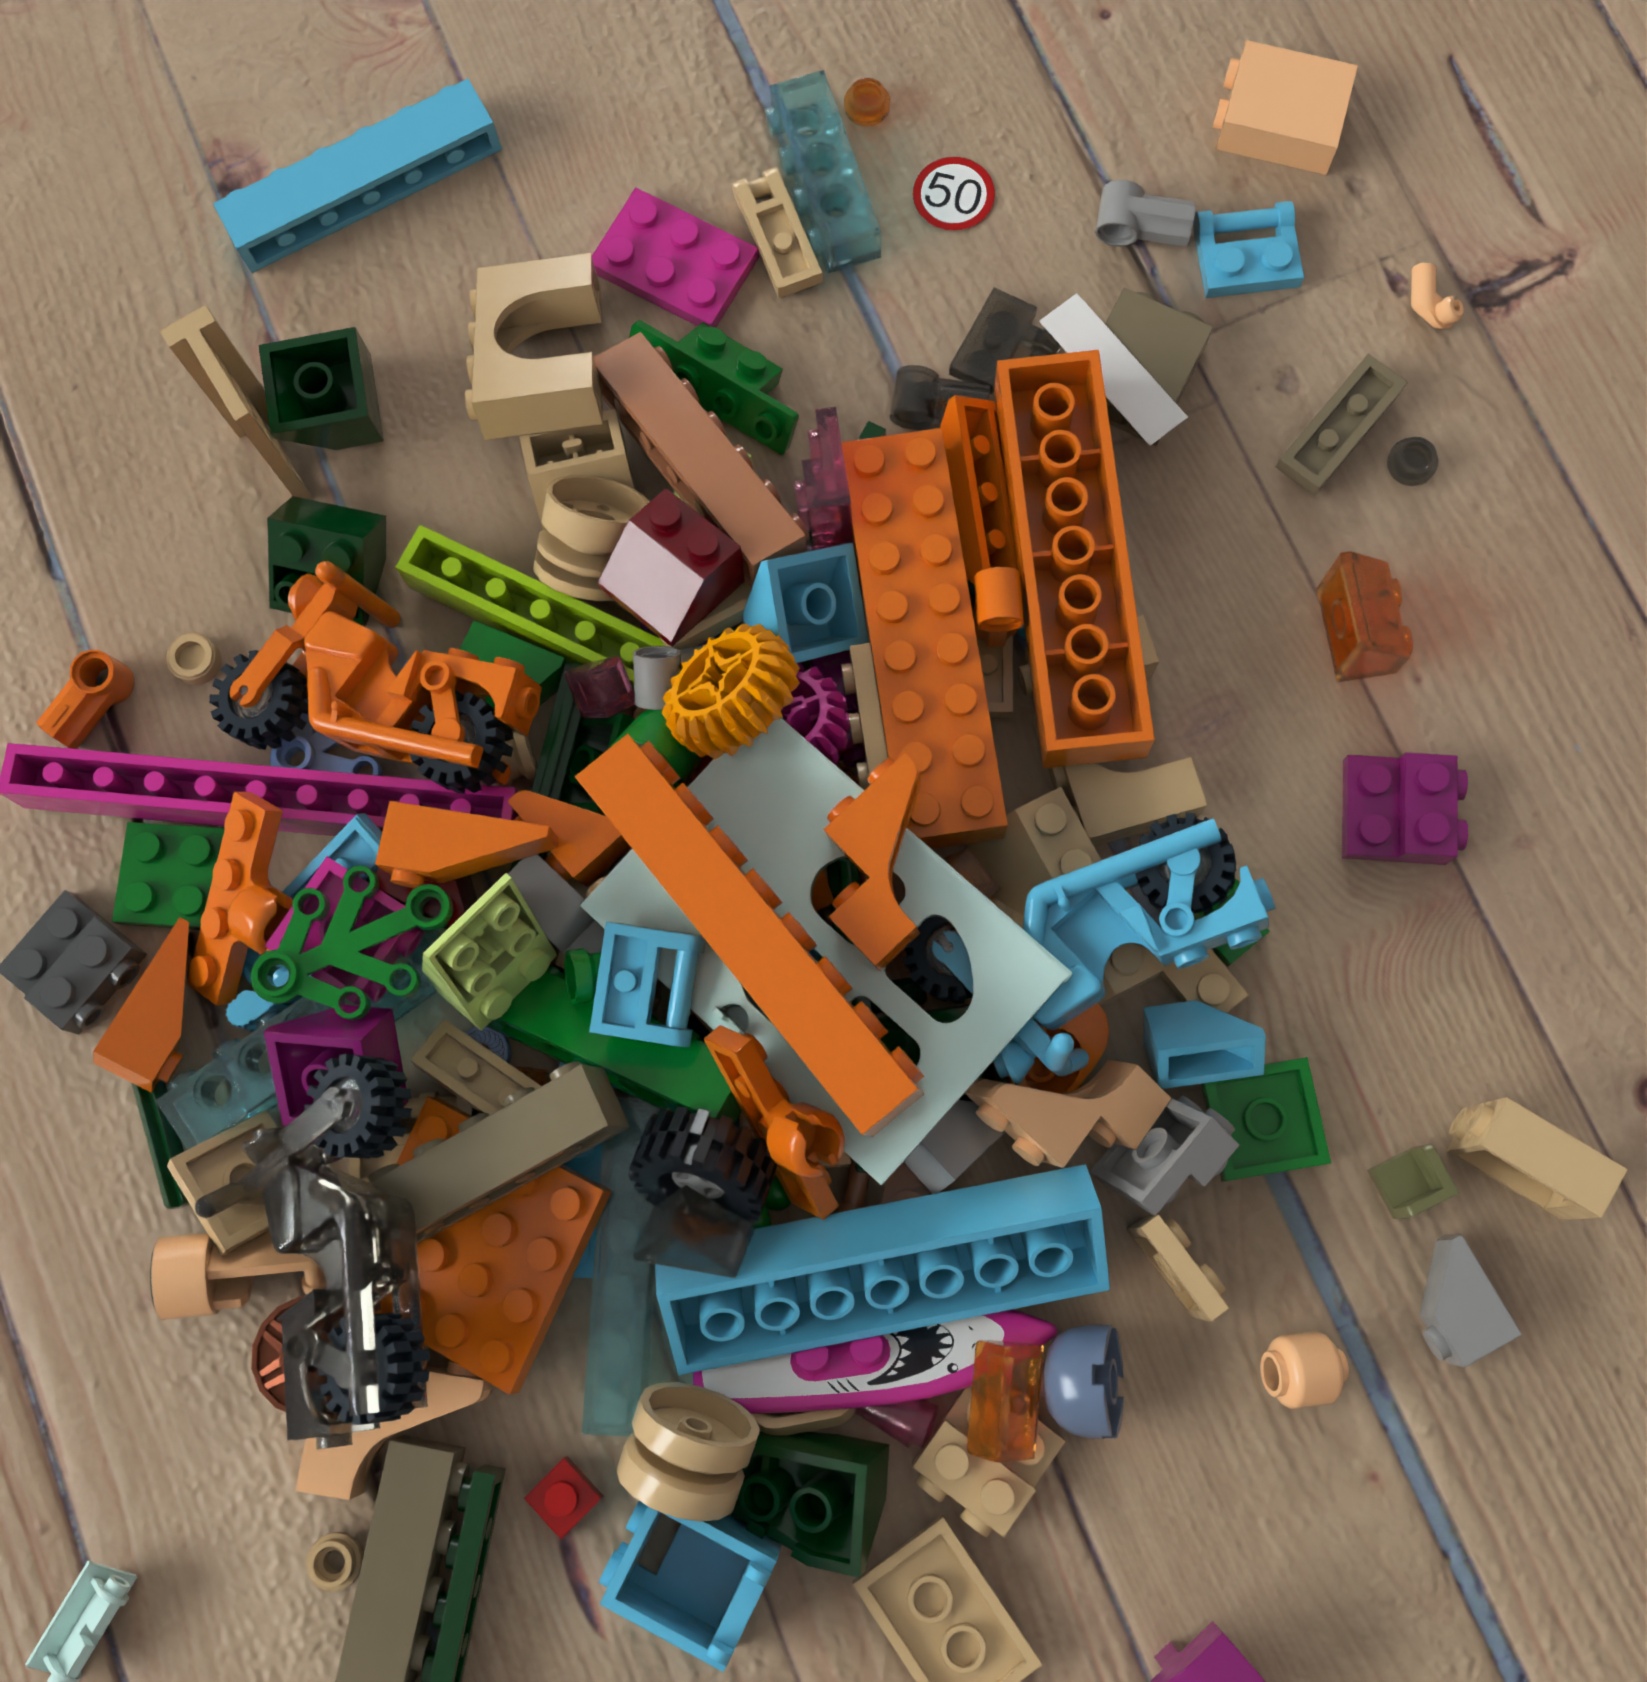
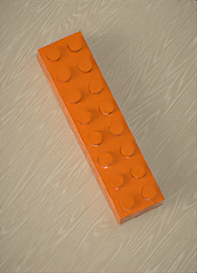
M1099 350L997 360L994 392L1017 570L1021 572L1024 627L1042 768L1147 758L1155 738Z
M942 428L840 442L841 470L868 641L871 644L888 758L891 757L896 761L902 754L906 753L915 762L921 779V785L907 828L931 849L1003 839L1008 823Z
M627 733L575 776L862 1135L875 1136L925 1094L916 1084L925 1077L899 1046L892 1052L885 1046L881 1038L888 1033L887 1029L862 1001L854 1007L845 997L853 989L826 956L818 962L814 959L810 951L817 946L815 941L790 912L781 918L774 910L783 902L754 868L747 874L743 872L740 867L748 861L747 858L718 825L711 831L708 829L707 825L714 818L684 783L680 784L677 788L673 786L680 779V776L649 740L640 747Z

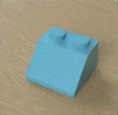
M845 543L761 561L742 614L744 623H747L749 626L761 624L766 630H771L775 636L779 635L790 647L789 651L794 656L796 663L850 650L851 645L869 643L853 543Z

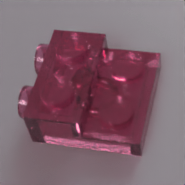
M836 406L815 409L817 429L807 430L810 459L802 460L804 480L794 481L798 516L804 522L808 532H811L814 550L853 543L851 499Z

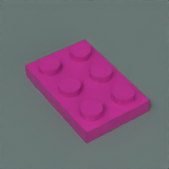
M635 187L593 253L592 258L597 276L696 326L704 322L716 328L758 261L759 250L758 247Z

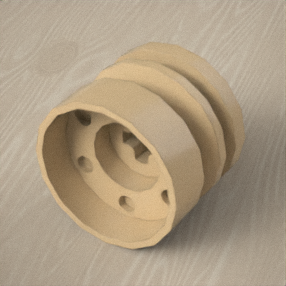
M569 475L554 479L547 486L542 514V524L545 529L539 532L538 550H536L533 567L534 573L541 582L566 595L592 601H614V599L599 588L598 581L629 519L646 506L649 500L630 486L610 479L587 475Z

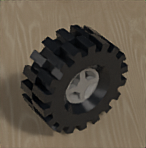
M677 1107L675 1113L669 1108H664L659 1111L658 1115L653 1113L650 1116L630 1164L628 1176L630 1181L636 1182L634 1188L638 1193H648L647 1201L654 1206L662 1204L666 1207L664 1212L674 1217L679 1213L687 1217L686 1222L697 1225L698 1221L706 1222L708 1228L719 1229L720 1225L724 1224L729 1230H738L740 1224L747 1228L753 1225L754 1220L758 1222L778 1164L771 1158L767 1150V1143L763 1138H752L753 1130L745 1125L740 1128L731 1125L733 1119L722 1115L720 1119L710 1117V1111L699 1108L696 1114L691 1113L688 1107Z

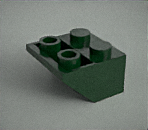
M292 496L267 518L270 609L292 613L288 605V594L291 587L303 575L312 574L316 576V566L322 561L333 563L376 595L386 562V515ZM358 607L355 618L352 621L366 626L370 615Z

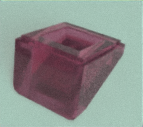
M609 657L564 671L570 691L583 718H609L635 704V692L620 657Z

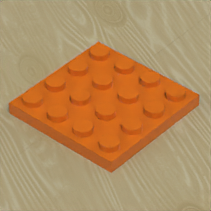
M427 1096L396 1164L401 1166L415 1158L413 1150L426 1142L440 1138L445 1141L458 1134V1125L473 1116L438 1097ZM562 1164L359 1277L343 1278L336 1293L361 1302L372 1314H402L401 1319L409 1318L415 1323L411 1332H422L425 1338L422 1342L424 1345L509 1395L519 1393L612 1190Z

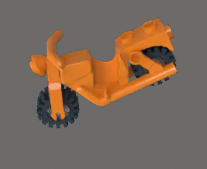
M322 561L316 566V576L312 574L303 575L291 587L288 594V605L296 620L291 627L286 625L276 629L260 651H249V658L242 654L234 657L233 659L237 666L233 668L225 664L221 671L227 675L224 681L215 678L212 684L213 687L220 690L219 694H210L209 703L218 707L210 711L212 718L220 722L217 726L223 732L249 746L266 750L267 746L273 749L282 747L280 738L291 742L296 738L295 734L291 731L293 727L296 726L303 730L307 722L300 719L301 714L306 713L309 716V723L314 730L344 747L358 753L418 765L420 767L417 770L425 777L447 790L451 789L456 793L465 794V789L473 793L482 791L479 781L489 786L495 782L500 784L508 782L511 775L510 765L500 760L502 755L512 757L513 748L506 744L505 741L513 740L514 738L512 730L505 725H508L521 735L528 736L532 720L539 709L540 693L542 687L524 673L525 666L516 661L501 657H495L493 663L479 661L478 656L455 648H449L447 654L423 650L420 653L416 650L399 674L396 675L391 666L398 658V648L383 636L352 620L355 618L359 607L384 626L393 628L401 621L399 612L329 561ZM297 648L303 649L293 665L287 663V660ZM486 697L493 699L495 708L486 702Z

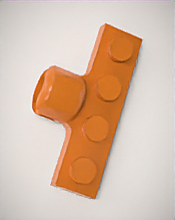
M234 792L230 810L225 819V830L218 859L213 868V879L205 911L201 917V928L194 956L189 965L187 985L216 1006L228 1005V1003L232 1002V999L235 1000L248 947L260 955L265 953V951H270L265 945L291 909L293 902L291 897L272 886L268 879V868L283 810L253 792Z
M719 1025L704 1038V1041L751 1129L754 1131L756 1138H763L766 1141L767 1150L771 1158L778 1164L776 1175L792 1204L824 1220L839 1205L828 1186L832 1182L831 1177L818 1160L831 1166L840 1161L845 1143L840 1122L834 1115L805 1102L789 1103V1096L786 1090L771 1076L764 1063L767 1060V1054L760 1042L749 1033L742 1035Z

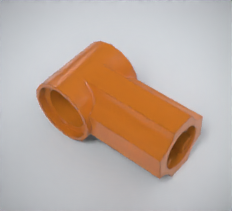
M993 567L981 570L974 576L975 607L973 619L976 636L980 637L987 647L1005 646L1007 639L1016 634L1017 629L1024 625L1021 572L1011 567Z
M89 649L81 652L74 658L70 666V680L36 722L40 729L70 749H78L112 704L123 702L130 696L134 688L135 679L129 667L100 650ZM108 668L106 681L97 686L98 675Z

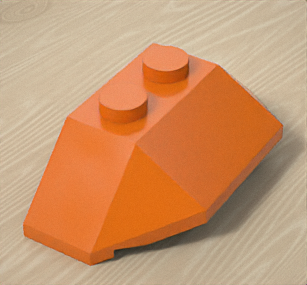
M954 395L948 400L940 428H942L966 577L975 585L974 576L977 572L993 567L1017 569L996 403L991 400Z

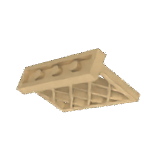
M204 305L161 329L160 333L169 348L238 437L241 438L246 435L292 496L311 499L310 493L278 440L274 439L270 434V427L267 424L269 420L263 385L208 307Z

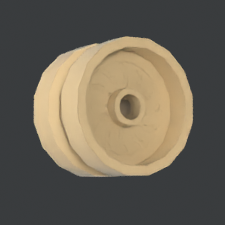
M664 1382L646 1387L639 1398L632 1420L634 1433L629 1435L617 1466V1474L621 1485L632 1497L651 1509L675 1518L700 1522L720 1520L731 1514L745 1477L742 1469L747 1467L750 1462L760 1432L755 1417L732 1399L701 1386L680 1382Z

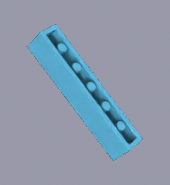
M466 79L458 84L444 87L437 94L413 106L403 107L396 114L372 126L360 128L353 135L329 147L320 148L312 155L286 168H279L269 176L243 189H236L225 198L214 202L213 205L237 251L251 273L501 151L502 147L491 117L469 79Z

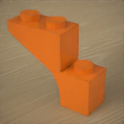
M906 753L902 754L896 761L890 757L879 764L867 779L871 785L856 799L852 796H847L840 801L828 814L827 819L830 824L823 829L828 838L868 879L861 886L856 881L848 885L832 902L836 910L829 918L879 971L889 964L920 934L917 926L898 905L893 889L894 867L921 785L917 766Z
M528 790L517 792L507 801L518 813L514 821L549 826L558 836L557 849L550 850L551 854L545 860L566 882L573 877L587 887L631 848L607 816Z

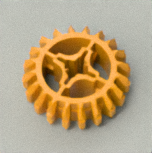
M747 623L739 625L735 631L729 627L724 629L721 636L716 639L712 636L709 637L705 646L700 650L694 649V655L687 662L680 663L682 668L680 673L670 679L672 688L665 692L663 696L666 704L661 713L667 720L666 725L671 730L672 736L681 745H684L689 751L695 752L699 757L709 755L713 759L721 757L724 752L733 756L743 744L751 747L755 737L762 732L768 734L769 725L774 720L783 718L781 714L782 708L794 701L791 692L800 683L796 677L800 668L789 651L790 647L779 635L775 636L771 630H766L761 624L749 626Z

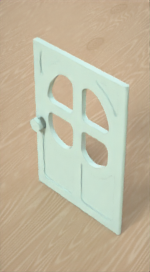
M783 719L774 720L768 727V734L762 732L755 737L751 747L743 744L733 756L724 752L721 757L713 759L688 786V789L714 818L707 825L708 829L711 831L718 825L747 858L748 861L740 867L743 872L747 874L754 868L783 902L774 910L781 918L790 912L817 944L814 949L822 957L826 956L853 989L845 995L850 1003L859 997L868 998L918 1043L920 1059L917 1067L925 1077L916 1084L925 1094L875 1136L862 1135L773 1023L750 1002L745 988L707 941L704 953L698 954L690 1009L713 1030L721 1025L742 1035L749 1033L755 1037L766 1051L767 1060L764 1063L771 1076L784 1087L789 1100L793 1104L805 1102L834 1115L843 1129L845 1137L844 1152L880 1185H883L1060 985L1071 978L1072 971L907 828L893 871L905 886V897L899 906L917 928L927 918L933 916L942 917L950 922L956 929L968 952L973 976L972 1001L963 1016L951 1023H941L927 1014L886 976V966L879 971L855 945L847 942L816 913L812 902V891L816 878L828 865L837 860L847 858L823 830L830 824L827 816L844 798L852 796L856 799L864 790ZM633 849L626 854L580 905L604 929L606 922H617L701 935ZM662 948L657 978L671 990L677 950ZM738 1005V1006L730 1007V1008L726 1009L725 1011H723V1010H724L726 1007H728V1006Z

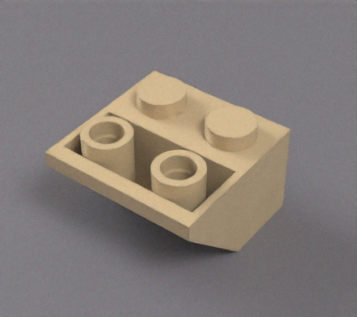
M616 409L603 411V424L519 435L527 476L542 529H545L542 524V514L547 486L556 478L569 475L595 476L610 479L635 489L624 435Z

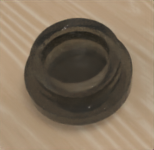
M1411 437L1398 441L1392 447L1387 457V467L1391 476L1399 483L1407 486H1419L1428 482L1437 471L1439 462L1434 445L1422 437Z

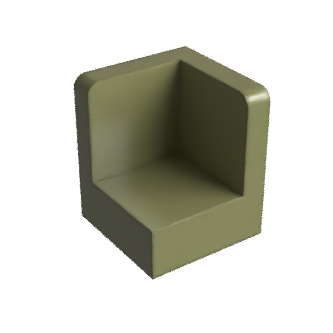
M1432 1144L1412 1147L1367 1170L1393 1219L1413 1217L1459 1194Z

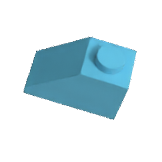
M1197 1000L1143 1007L1144 1049L1155 1082L1162 1089L1264 1075L1266 1035L1263 1028Z

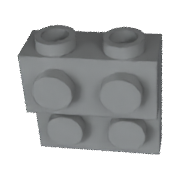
M1181 1095L1178 1100L1173 1098L1170 1100L1137 1149L1113 1144L1090 1170V1173L1104 1186L1156 1216L1163 1206L1168 1205L1174 1200L1179 1192V1187L1187 1178L1205 1187L1213 1177L1223 1171L1227 1165L1228 1158L1239 1146L1231 1137L1235 1128L1215 1110L1209 1108L1204 1113L1194 1102Z

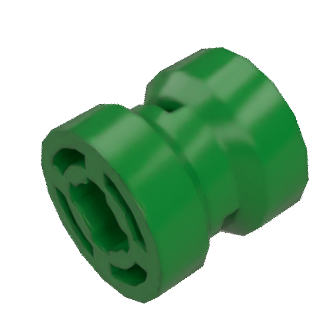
M584 948L566 951L564 958L565 982L568 997L572 1004L589 1003L594 998L601 951L589 953Z

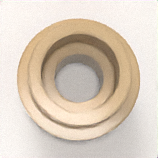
M332 1532L319 1538L310 1548L306 1562L307 1572L312 1582L320 1589L332 1592L340 1591L350 1586L360 1574L363 1560L361 1546L355 1538L343 1532ZM331 1551H339L344 1556L345 1564L341 1571L334 1570L329 1565L328 1558Z

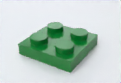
M127 822L112 922L127 926L173 928L179 917L189 922V930H200L201 917L205 911L213 879V868L218 859L225 828Z
M1308 1057L1264 1064V1075L1201 1084L1206 1111L1211 1108L1227 1119L1235 1128L1231 1137L1239 1144L1238 1148L1228 1158L1227 1165L1220 1173L1221 1182L1331 1164Z

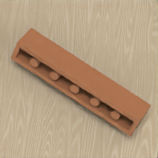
M639 332L594 356L602 386L603 400L610 409H616L618 419L683 502L741 546L744 580L751 588L761 561L807 552L806 542L810 540L804 522L797 514H788L781 505L780 496L774 485L768 479L761 480L753 470V465L747 452L739 444L736 446L732 445L726 437L724 427L718 416L713 411L706 413L699 404L698 396L691 383L686 378L680 380L676 376L667 354L660 346L654 348L646 337Z

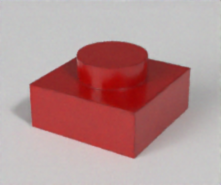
M566 1456L524 1499L553 1532L562 1539L604 1495L573 1461Z

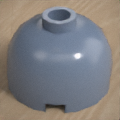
M1090 1324L1070 1328L1058 1334L1049 1345L1045 1363H1036L1034 1388L1036 1396L1046 1398L1048 1412L1062 1429L1075 1436L1104 1439L1117 1438L1122 1424L1124 1397H1117L1118 1376L1124 1378L1121 1344L1117 1329L1112 1328V1325Z

